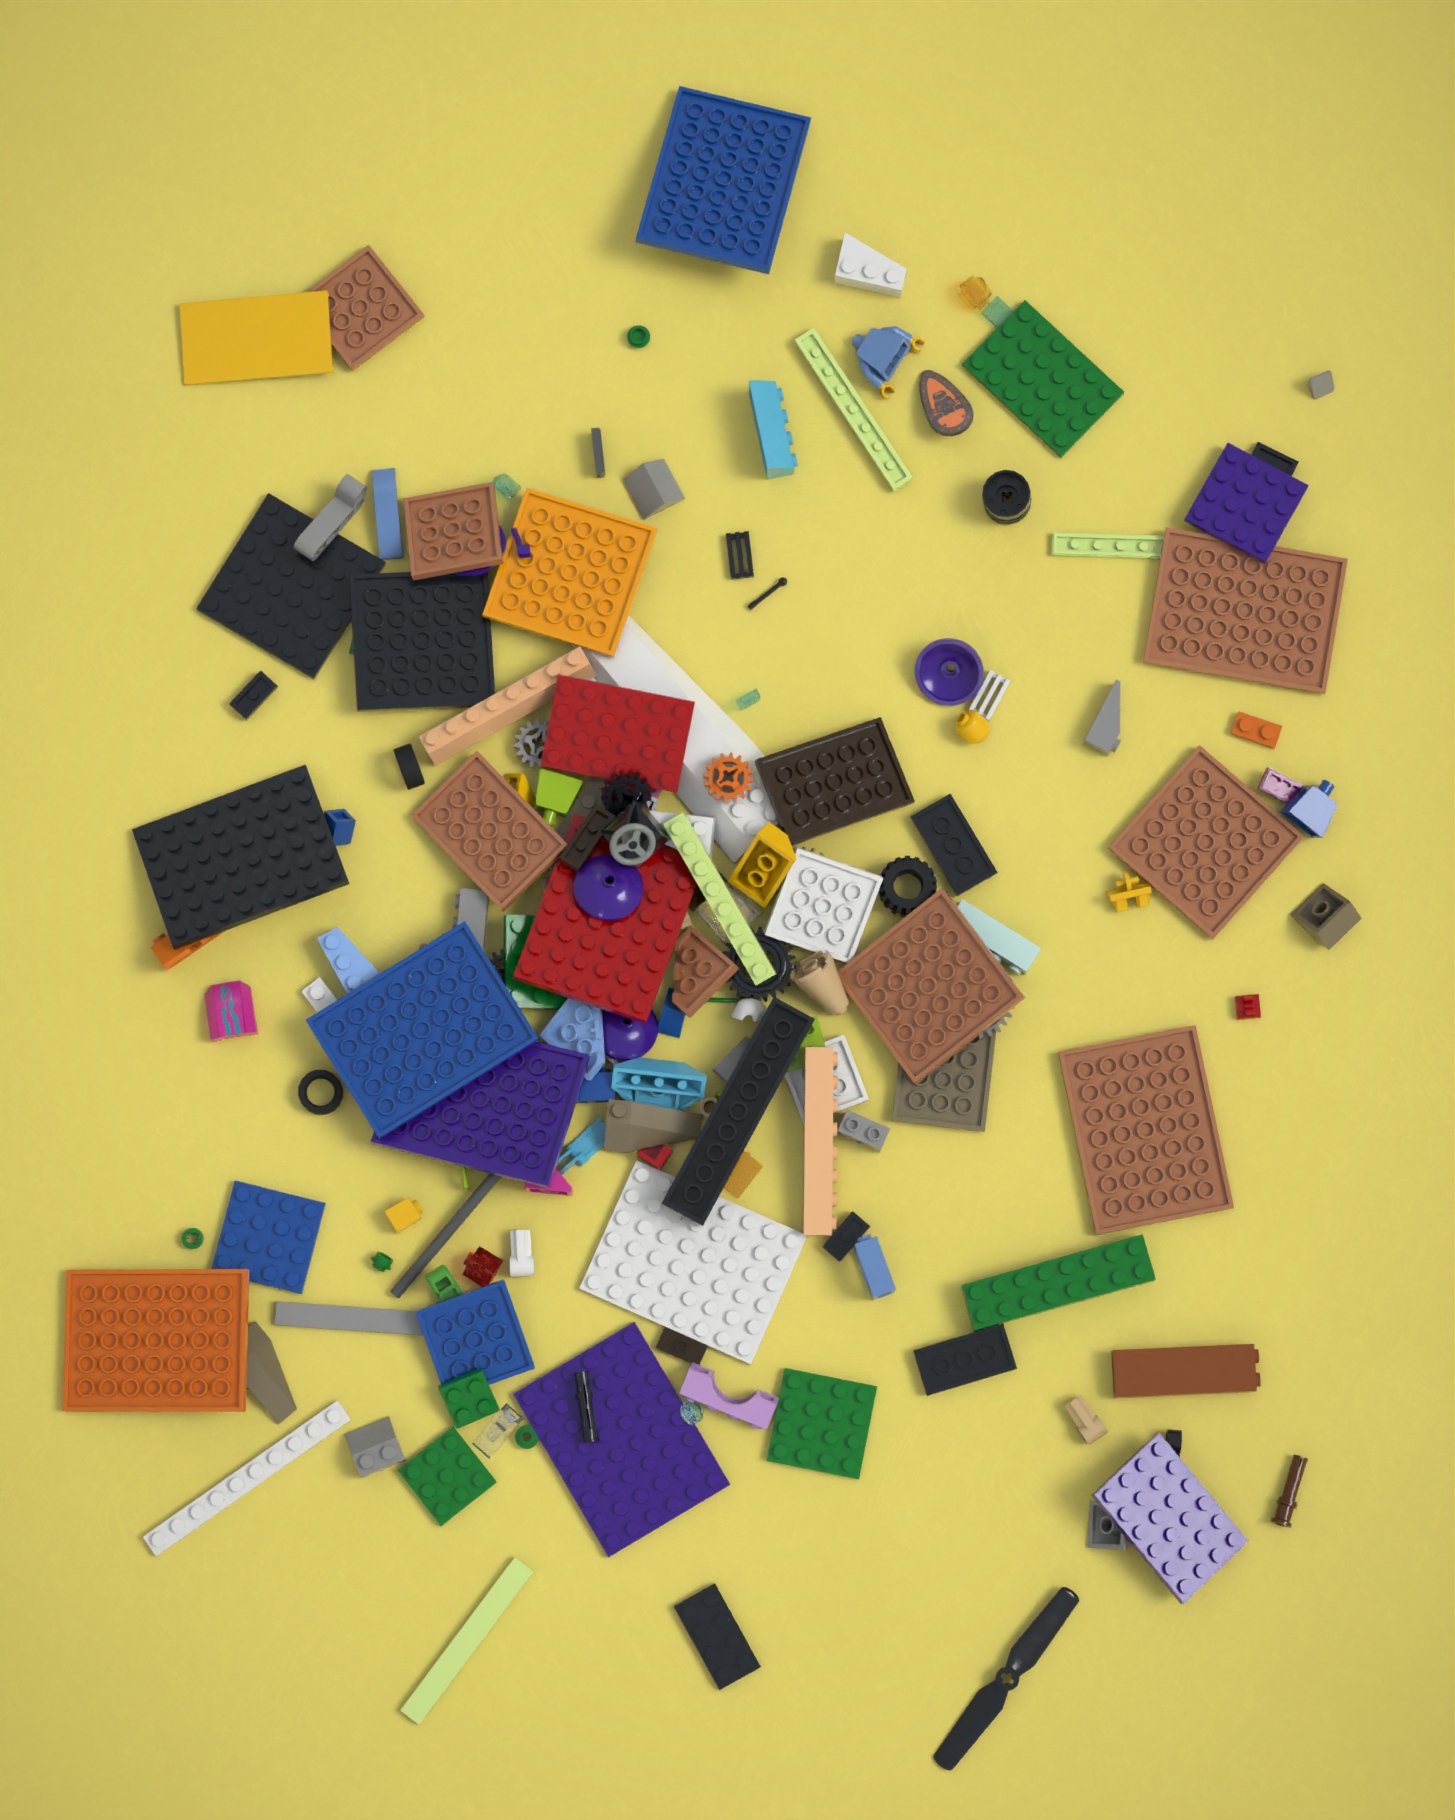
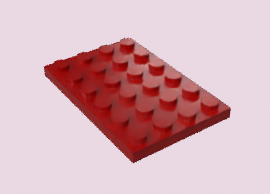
M558 674L540 766L612 780L611 774L617 777L620 770L624 774L632 770L634 776L639 772L642 778L646 777L650 788L677 793L695 701Z

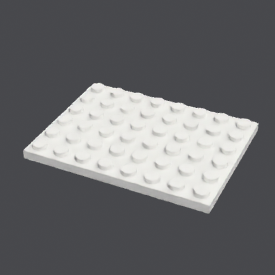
M636 1160L579 1289L751 1365L808 1235H803L799 1231L721 1197H718L707 1220L701 1226L662 1205V1201L675 1177Z

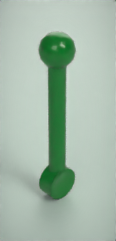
M745 997L710 998L707 1002L737 1003L745 999Z

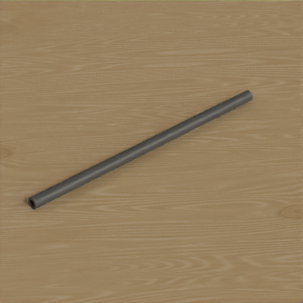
M488 1174L391 1289L390 1292L397 1298L402 1296L500 1180L501 1176Z

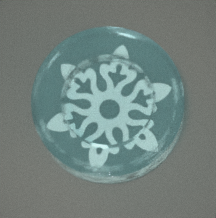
M687 1401L680 1407L681 1416L687 1424L695 1425L703 1419L702 1408L697 1402Z

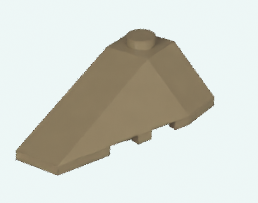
M254 1322L248 1326L247 1387L275 1421L280 1424L296 1411L297 1407L271 1339L258 1323Z

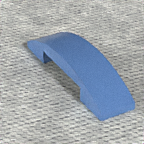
M395 468L372 470L380 559L403 558Z

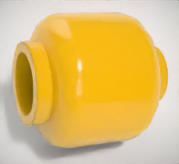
M968 710L957 716L955 731L967 743H981L989 734V723L977 711Z

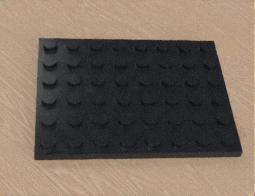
M306 764L132 829L174 950L350 884Z

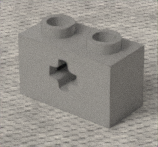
M847 1110L837 1134L880 1152L890 1128Z

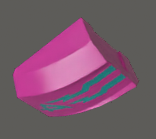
M240 980L212 985L205 993L211 1041L218 1042L228 1038L258 1035L251 986Z

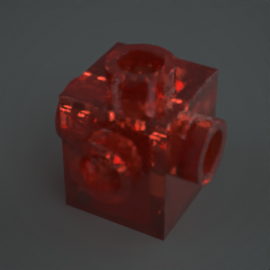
M479 1246L474 1254L470 1252L463 1264L466 1265V1268L462 1275L483 1287L493 1281L503 1260Z

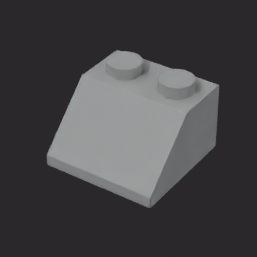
M389 1417L345 1434L361 1478L406 1461Z

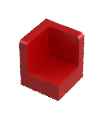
M658 1145L654 1148L639 1150L637 1156L661 1171L673 1150L666 1145Z

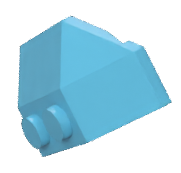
M639 1057L614 1065L611 1088L615 1092L617 1091L625 1101L682 1111L698 1100L704 1099L707 1075L685 1062Z

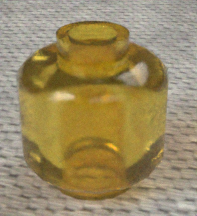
M973 275L959 285L961 289L958 295L968 309L978 308L980 311L990 304L988 299L992 295V290L982 277L975 278Z

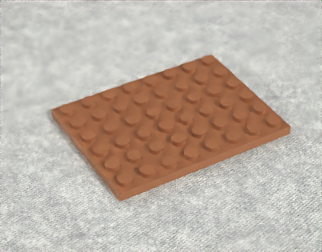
M1166 527L1143 663L1325 694L1348 559L1275 546L1266 564L1211 535Z
M1196 1025L1058 1052L1096 1235L1234 1208Z

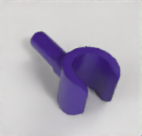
M512 528L511 532L516 542L518 557H531L529 544H522L517 529Z

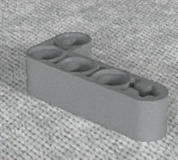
M346 474L338 484L335 496L302 532L293 548L311 561H314L360 509L365 499L367 486L351 475Z

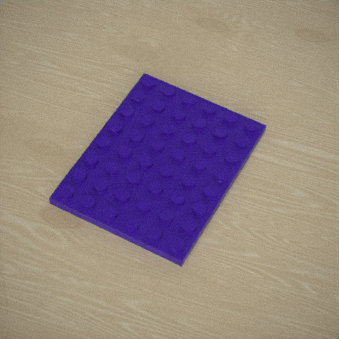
M535 1042L381 1139L378 1138L374 1131L371 1143L550 1189L590 1056L589 1054Z
M635 1322L513 1394L608 1557L731 1485L692 1418L690 1417L687 1420L685 1416H682L684 1414L683 1410L687 1413L688 1411ZM589 1371L591 1392H594L592 1402L597 1442L583 1443L578 1399H575L577 1389L574 1373Z

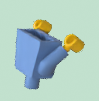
M897 326L883 327L881 329L872 328L866 337L857 334L852 341V346L858 348L856 356L860 360L858 365L864 377L876 389H881V396L884 399H889L884 393L885 388H889L895 393V388L889 384L885 385L884 380L889 382L909 349L913 353H920L922 351L915 346L916 342L921 345L925 344L923 338L916 337L914 339L910 333Z

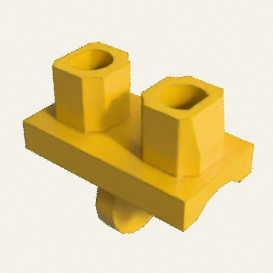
M1128 872L1122 873L1123 880L1115 881L1116 888L1118 889L1107 891L1108 899L1112 902L1116 912L1128 910L1126 899L1132 897L1135 898L1137 907L1148 906L1149 894L1152 893L1151 886L1147 882L1136 884L1139 883L1138 876L1130 878Z

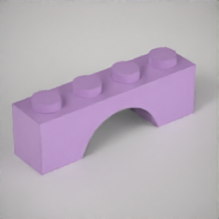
M692 1362L679 1393L684 1395V1398L688 1401L701 1402L706 1404L705 1406L712 1411L720 1410L727 1413V1416L734 1420L742 1419L749 1422V1425L753 1428H764L766 1430L779 1401V1397L759 1389L745 1398L729 1397L718 1388L715 1382L714 1371Z

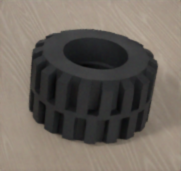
M905 856V858H895V861H890L881 873L883 881L879 888L880 900L884 902L886 909L889 908L893 914H901V917L911 913L936 893L937 879L934 876V871L928 867L927 862L920 861L918 857L910 858V856ZM903 874H911L917 877L921 883L919 895L912 899H904L897 895L894 890L896 878Z

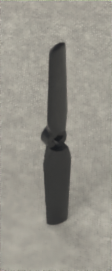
M1062 1587L1011 1648L1006 1665L997 1671L995 1680L976 1693L934 1754L933 1758L940 1767L949 1771L953 1770L1001 1712L1008 1691L1017 1687L1019 1676L1035 1666L1078 1604L1079 1597L1074 1591L1067 1587ZM1009 1672L1012 1673L1011 1679L1013 1683L1003 1685L1001 1675L1003 1673L1006 1675Z

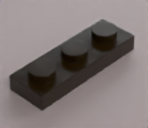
M595 804L559 856L558 861L575 872H579L602 839L603 835L600 831L615 818V815Z

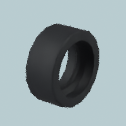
M409 743L394 749L393 751L407 789L410 790L425 784L412 745Z
M314 1070L302 1078L298 1087V1096L301 1104L309 1112L316 1115H326L340 1106L343 1099V1087L340 1080L333 1073L327 1070ZM316 1079H326L334 1087L332 1101L324 1106L312 1104L307 1096L309 1084Z

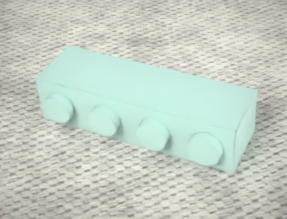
M962 899L958 908L999 962L1002 960L1009 964L1008 968L1014 973L1020 975L1022 972L1026 975L1041 948Z

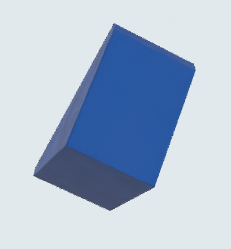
M669 987L660 1016L658 1033L680 1038L686 1015L672 1002L674 989Z

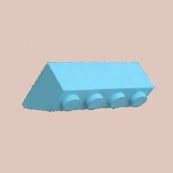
M751 380L749 381V396L767 480L793 475L794 467H798L796 455L795 453L791 454L789 445H793L791 432H786L785 423H788L786 409H781L780 402L784 401L782 389L777 388L776 381Z

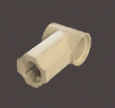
M1081 1395L1064 1406L1077 1425L1079 1434L1088 1446L1108 1433L1102 1421L1097 1415L1093 1414Z

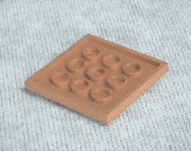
M369 245L307 291H328L331 345L352 371L425 317Z
M493 482L403 498L410 569L413 580L503 564L496 493Z

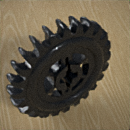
M750 927L765 954L769 951L774 957V960H770V963H776L775 971L777 974L755 985L752 978H747L742 972V969L746 968L741 966V959L733 945L726 943L730 951H723L722 953L735 963L739 969L725 983L732 982L729 988L730 991L738 988L737 997L745 993V998H750L752 995L754 999L758 1000L759 996H762L764 1002H767L768 994L776 997V990L784 994L782 985L790 986V982L786 978H791L789 970L796 968L795 964L790 963L796 956L788 955L792 947H784L786 942L764 935L762 927L758 928L757 933Z

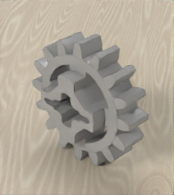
M536 719L535 725L527 721L528 728H519L522 734L515 735V739L519 743H515L514 748L520 749L516 756H523L521 761L523 765L530 762V769H533L536 764L540 770L543 766H540L542 759L539 758L543 755L544 746H540L536 752L534 743H538L542 736V742L545 745L548 720L540 724L539 720ZM538 730V733L532 736L528 735L530 732ZM523 745L530 747V756L525 752Z

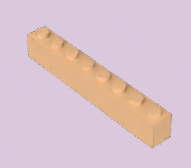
M579 646L419 736L435 766L553 701L558 674L590 680L597 676L582 648Z
M804 1047L803 1235H832V1230H836V1216H832V1207L837 1205V1193H832V1183H837V1169H833V1160H837V1146H833V1136H837V1122H833V1113H837V1099H833V1089L838 1088V1076L833 1075V1066H838V1052H834V1047Z

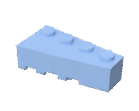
M338 927L317 938L347 994L380 974Z

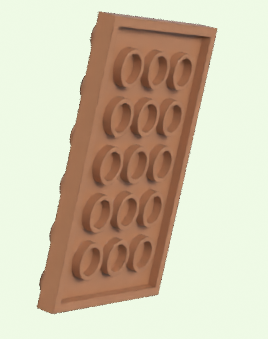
M478 751L411 814L503 912L559 858L568 845Z

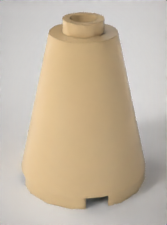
M827 950L826 954H823L822 951L810 954L799 962L801 967L797 971L793 968L790 974L792 981L830 1015L839 1016L847 1010L849 1000L831 954Z

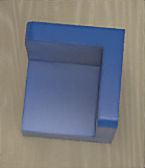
M345 809L325 811L324 815L335 845L350 844L356 820Z

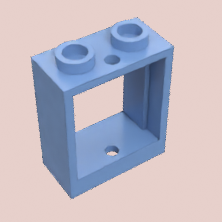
M868 1234L858 1238L853 1248L872 1301L894 1293L896 1288L877 1236L871 1238V1235Z

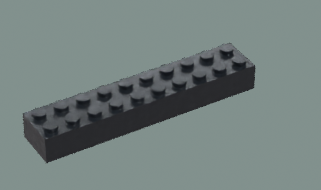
M773 997L662 1201V1205L701 1226L704 1225L815 1020L813 1017Z

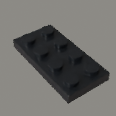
M951 793L910 817L957 897L998 873Z
M1004 1324L913 1350L926 1396L1017 1369Z
M716 1584L707 1587L674 1606L719 1690L761 1667Z

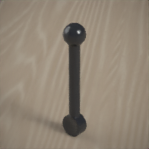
M781 577L776 585L751 602L747 607L750 610L755 608L757 604L780 586H785L787 579Z

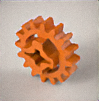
M731 752L728 758H725L723 753L720 754V760L713 757V766L706 765L709 773H703V778L709 779V781L704 783V787H711L708 791L709 796L715 793V800L718 801L722 797L725 804L728 803L730 798H732L734 803H737V796L744 799V790L747 792L751 791V787L747 784H751L754 781L753 778L748 777L753 773L752 769H746L749 762L741 763V755L734 759ZM724 764H734L735 766L726 767ZM716 770L719 774V779L714 783L713 774ZM743 773L744 782L742 786H740V783L738 782V777L741 776V774ZM725 774H727L728 776L733 775V778H732V781H733V782H730V781H728V780L725 781V782H723V781H724V775H725ZM730 789L732 793H725L722 790Z

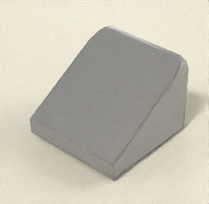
M1331 371L1323 372L1309 380L1307 387L1314 399L1321 398L1334 391Z

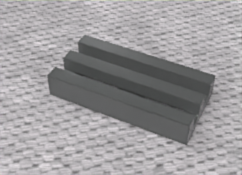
M591 428L596 478H603L605 476L601 430L599 428Z

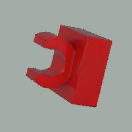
M1259 994L1235 996L1237 1020L1261 1018Z

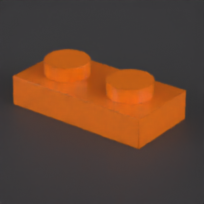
M1238 711L1231 735L1275 749L1282 726Z

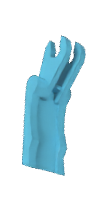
M600 1117L565 1149L566 1153L559 1158L557 1166L569 1155L573 1160L560 1171L561 1175L568 1171L576 1162L582 1167L604 1146L606 1125Z

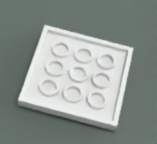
M795 847L794 853L797 859L782 882L765 927L764 935L814 952L822 951L823 954H826L827 950L832 958L848 963L854 957L883 877Z

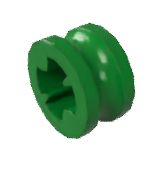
M189 1228L182 1234V1243L189 1249H197L203 1244L204 1235L199 1229ZM189 1233L198 1234L199 1238H196V1240L199 1241L197 1244H189L187 1242V1239H189L187 1235Z

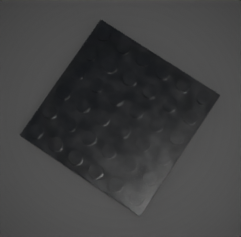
M268 493L196 609L315 680L352 620L349 574L381 573L386 562L339 534L314 561H311L295 550L293 546L298 537L314 519Z
M411 572L349 574L357 712L472 707L495 694L491 620L484 618L482 615L489 597L488 572L477 576H460L451 573L419 580H413Z

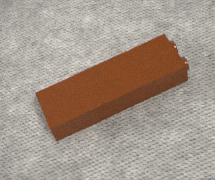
M1254 1344L1111 1351L1114 1399L1256 1392L1257 1387L1261 1386L1260 1373H1256L1255 1363H1259V1350L1254 1349Z

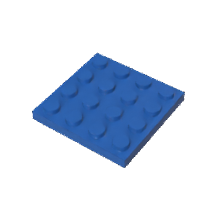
M235 1180L211 1269H249V1281L302 1294L326 1203Z
M504 1279L415 1310L441 1384L479 1368H482L489 1385L535 1369Z

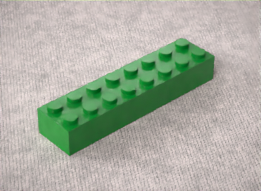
M1142 1234L961 1285V1290L973 1332L1154 1282L1156 1278Z

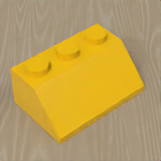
M768 822L757 833L728 880L729 883L764 908L768 906L797 859L788 835Z

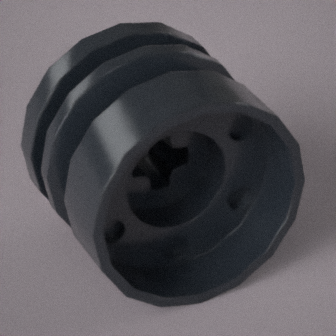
M1012 470L998 471L991 475L983 486V504L986 513L992 520L999 524L1011 525L1018 523L1026 517L1031 506V491L1028 482L1021 474ZM1011 496V503H1003V497L1008 498Z

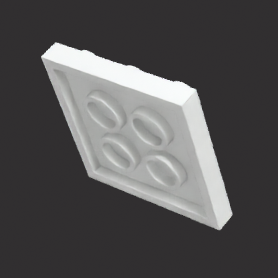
M841 1035L825 1041L826 1047H834V1052H838V1066H833V1075L838 1076V1088L833 1089V1099H837V1112L869 1101L845 1036ZM804 1068L787 1072L785 1078L804 1125Z

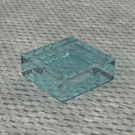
M996 296L981 314L998 328L1013 310Z
M754 689L736 699V705L740 711L760 701L758 690Z

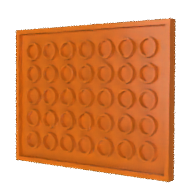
M249 1269L67 1270L62 1411L246 1412Z

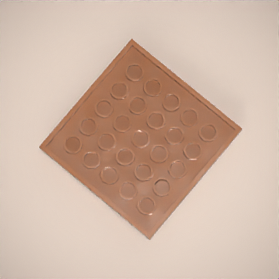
M1199 745L1112 842L1108 849L1213 940L1304 838V835Z
M944 888L938 890L838 970L844 989L914 1084L923 1080L1026 998Z

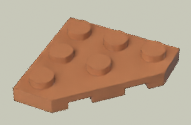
M692 926L675 943L676 960L673 969L674 993H672L674 1005L689 1018L739 969L735 963Z

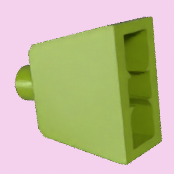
M543 768L540 769L535 806L537 809L544 811L542 818L551 827L554 826L557 815L567 817L583 788V781Z

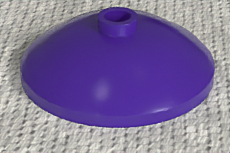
M943 638L931 642L921 651L915 664V679L918 687L927 698L941 705L953 706L969 701L976 695L983 682L984 668L979 654L972 646L958 639ZM947 665H954L955 670H949Z
M599 855L587 860L579 872L576 873L573 892L577 904L586 914L598 920L615 921L627 917L638 907L643 895V881L637 868L628 867L617 862L612 855ZM611 879L613 880V883L608 884L605 882V880Z
M602 1009L605 1055L616 1060L628 1061L644 1056L653 1047L658 1035V1022L653 1010L650 1012L647 1023L644 1024ZM623 1019H628L630 1024H625Z

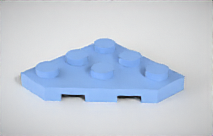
M568 998L541 1032L540 1036L549 1045L589 1054L590 1060L584 1078L591 1081L605 1064L602 1009Z

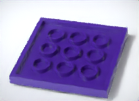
M1227 443L1184 521L1266 564L1309 485Z

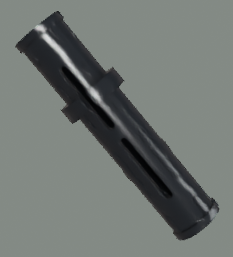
M589 1371L574 1373L577 1389L575 1399H578L583 1443L598 1441L592 1402L594 1392H591Z

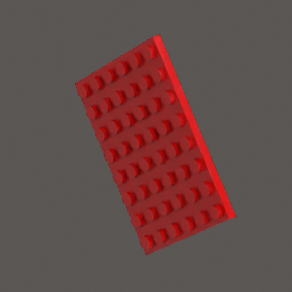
M574 814L564 839L567 844L586 817ZM604 836L587 860L599 855H611L610 843ZM664 844L637 868L643 881L641 902L630 915L615 921L595 919L579 907L573 892V883L577 872L560 863L557 859L513 979L646 1024L697 886V882L679 851ZM607 879L605 882L612 884L613 880Z

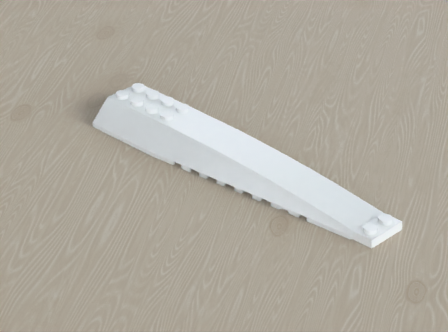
M628 616L614 658L582 648L597 675L595 676L597 682L695 701L676 794L693 815L716 817L714 840L733 863H736L744 856L757 833L768 822L776 827L779 825L754 762L756 759L765 756L747 734L630 616ZM731 752L734 759L741 755V763L749 762L746 769H752L753 773L748 777L753 778L754 781L751 784H747L751 787V791L747 792L744 790V799L737 796V803H734L732 798H730L728 803L725 804L722 797L718 801L715 800V793L709 796L708 791L711 787H704V783L709 781V779L703 778V773H709L706 765L713 766V757L720 760V754L723 753L725 758H728ZM724 764L726 767L735 766L734 764ZM716 770L713 774L714 783L719 779V774ZM743 773L741 774V776L738 777V782L740 783V786H742L744 782ZM725 774L723 782L727 780L733 782V775L728 776ZM723 789L722 792L732 793V790Z

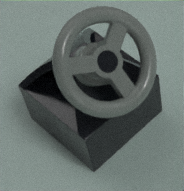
M633 801L600 831L610 843L609 847L613 858L617 862L632 868L640 867L671 839L646 806L637 801Z

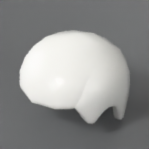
M745 998L737 1002L731 1017L743 1020L747 1015H751L753 1022H757L758 1020L761 1021L767 1008L756 999Z

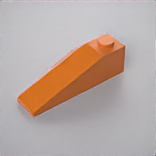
M223 932L175 950L172 947L169 935L165 936L163 933L152 941L154 945L151 946V949L165 970L168 971Z

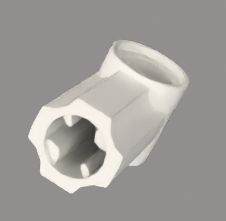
M510 1231V1276H534L531 1231Z

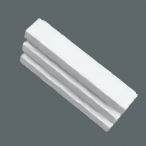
M990 670L969 710L977 711L989 722L1011 680L1005 679L1000 674ZM991 678L996 679L979 710L975 709ZM1001 682L1003 686L986 715L983 712L998 684Z

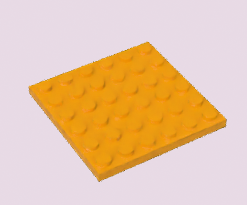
M526 488L513 528L517 529L522 544H529L531 557H518L516 542L511 532L503 555V564L499 565L482 614L483 617L614 658L658 531L657 528Z

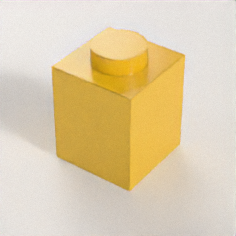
M409 1197L385 1211L397 1233L420 1221L422 1218L419 1214L423 1212L416 1200L412 1202Z

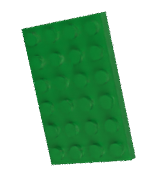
M1026 300L962 363V367L1060 458L1124 395V391Z

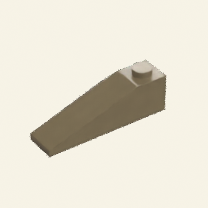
M609 1099L604 1151L631 1153L635 1152V1150L650 1149L658 1145L697 1139L700 1133L702 1114L633 1101Z

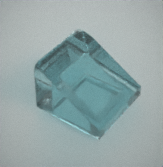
M506 473L493 479L494 486L510 500L521 489V486Z

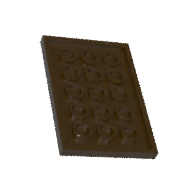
M881 717L754 761L781 830L788 835L792 846L900 809L915 802Z

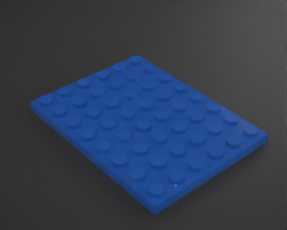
M679 86L637 232L636 243L769 274L811 117Z
M465 921L306 1019L307 1024L379 1139L539 1040Z

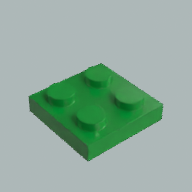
M482 1368L438 1386L456 1429L500 1411Z

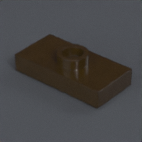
M665 1327L656 1349L690 1364L694 1362L700 1365L708 1345Z

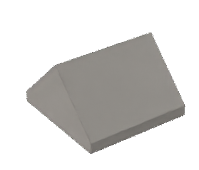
M664 459L643 463L623 479L644 520L685 499Z
M1090 1500L1087 1548L1126 1550L1127 1538L1096 1501Z

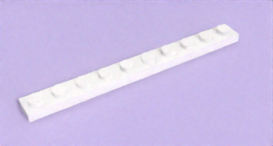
M337 1400L147 1533L143 1538L155 1556L160 1555L351 1421V1418Z

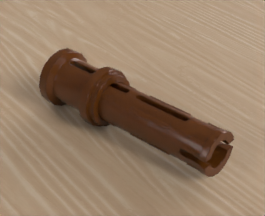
M1293 1455L1282 1497L1277 1499L1278 1507L1274 1518H1271L1272 1523L1287 1528L1292 1526L1290 1520L1293 1510L1297 1509L1298 1506L1295 1499L1306 1463L1308 1462V1459L1302 1457L1300 1460L1301 1456Z

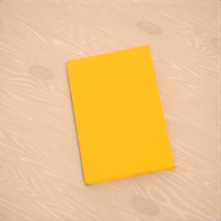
M328 291L179 303L184 385L333 373Z

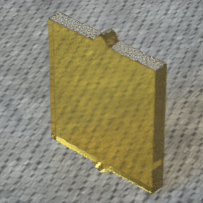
M743 1151L723 1188L737 1198L742 1195L763 1168V1165L750 1156V1152L746 1153Z

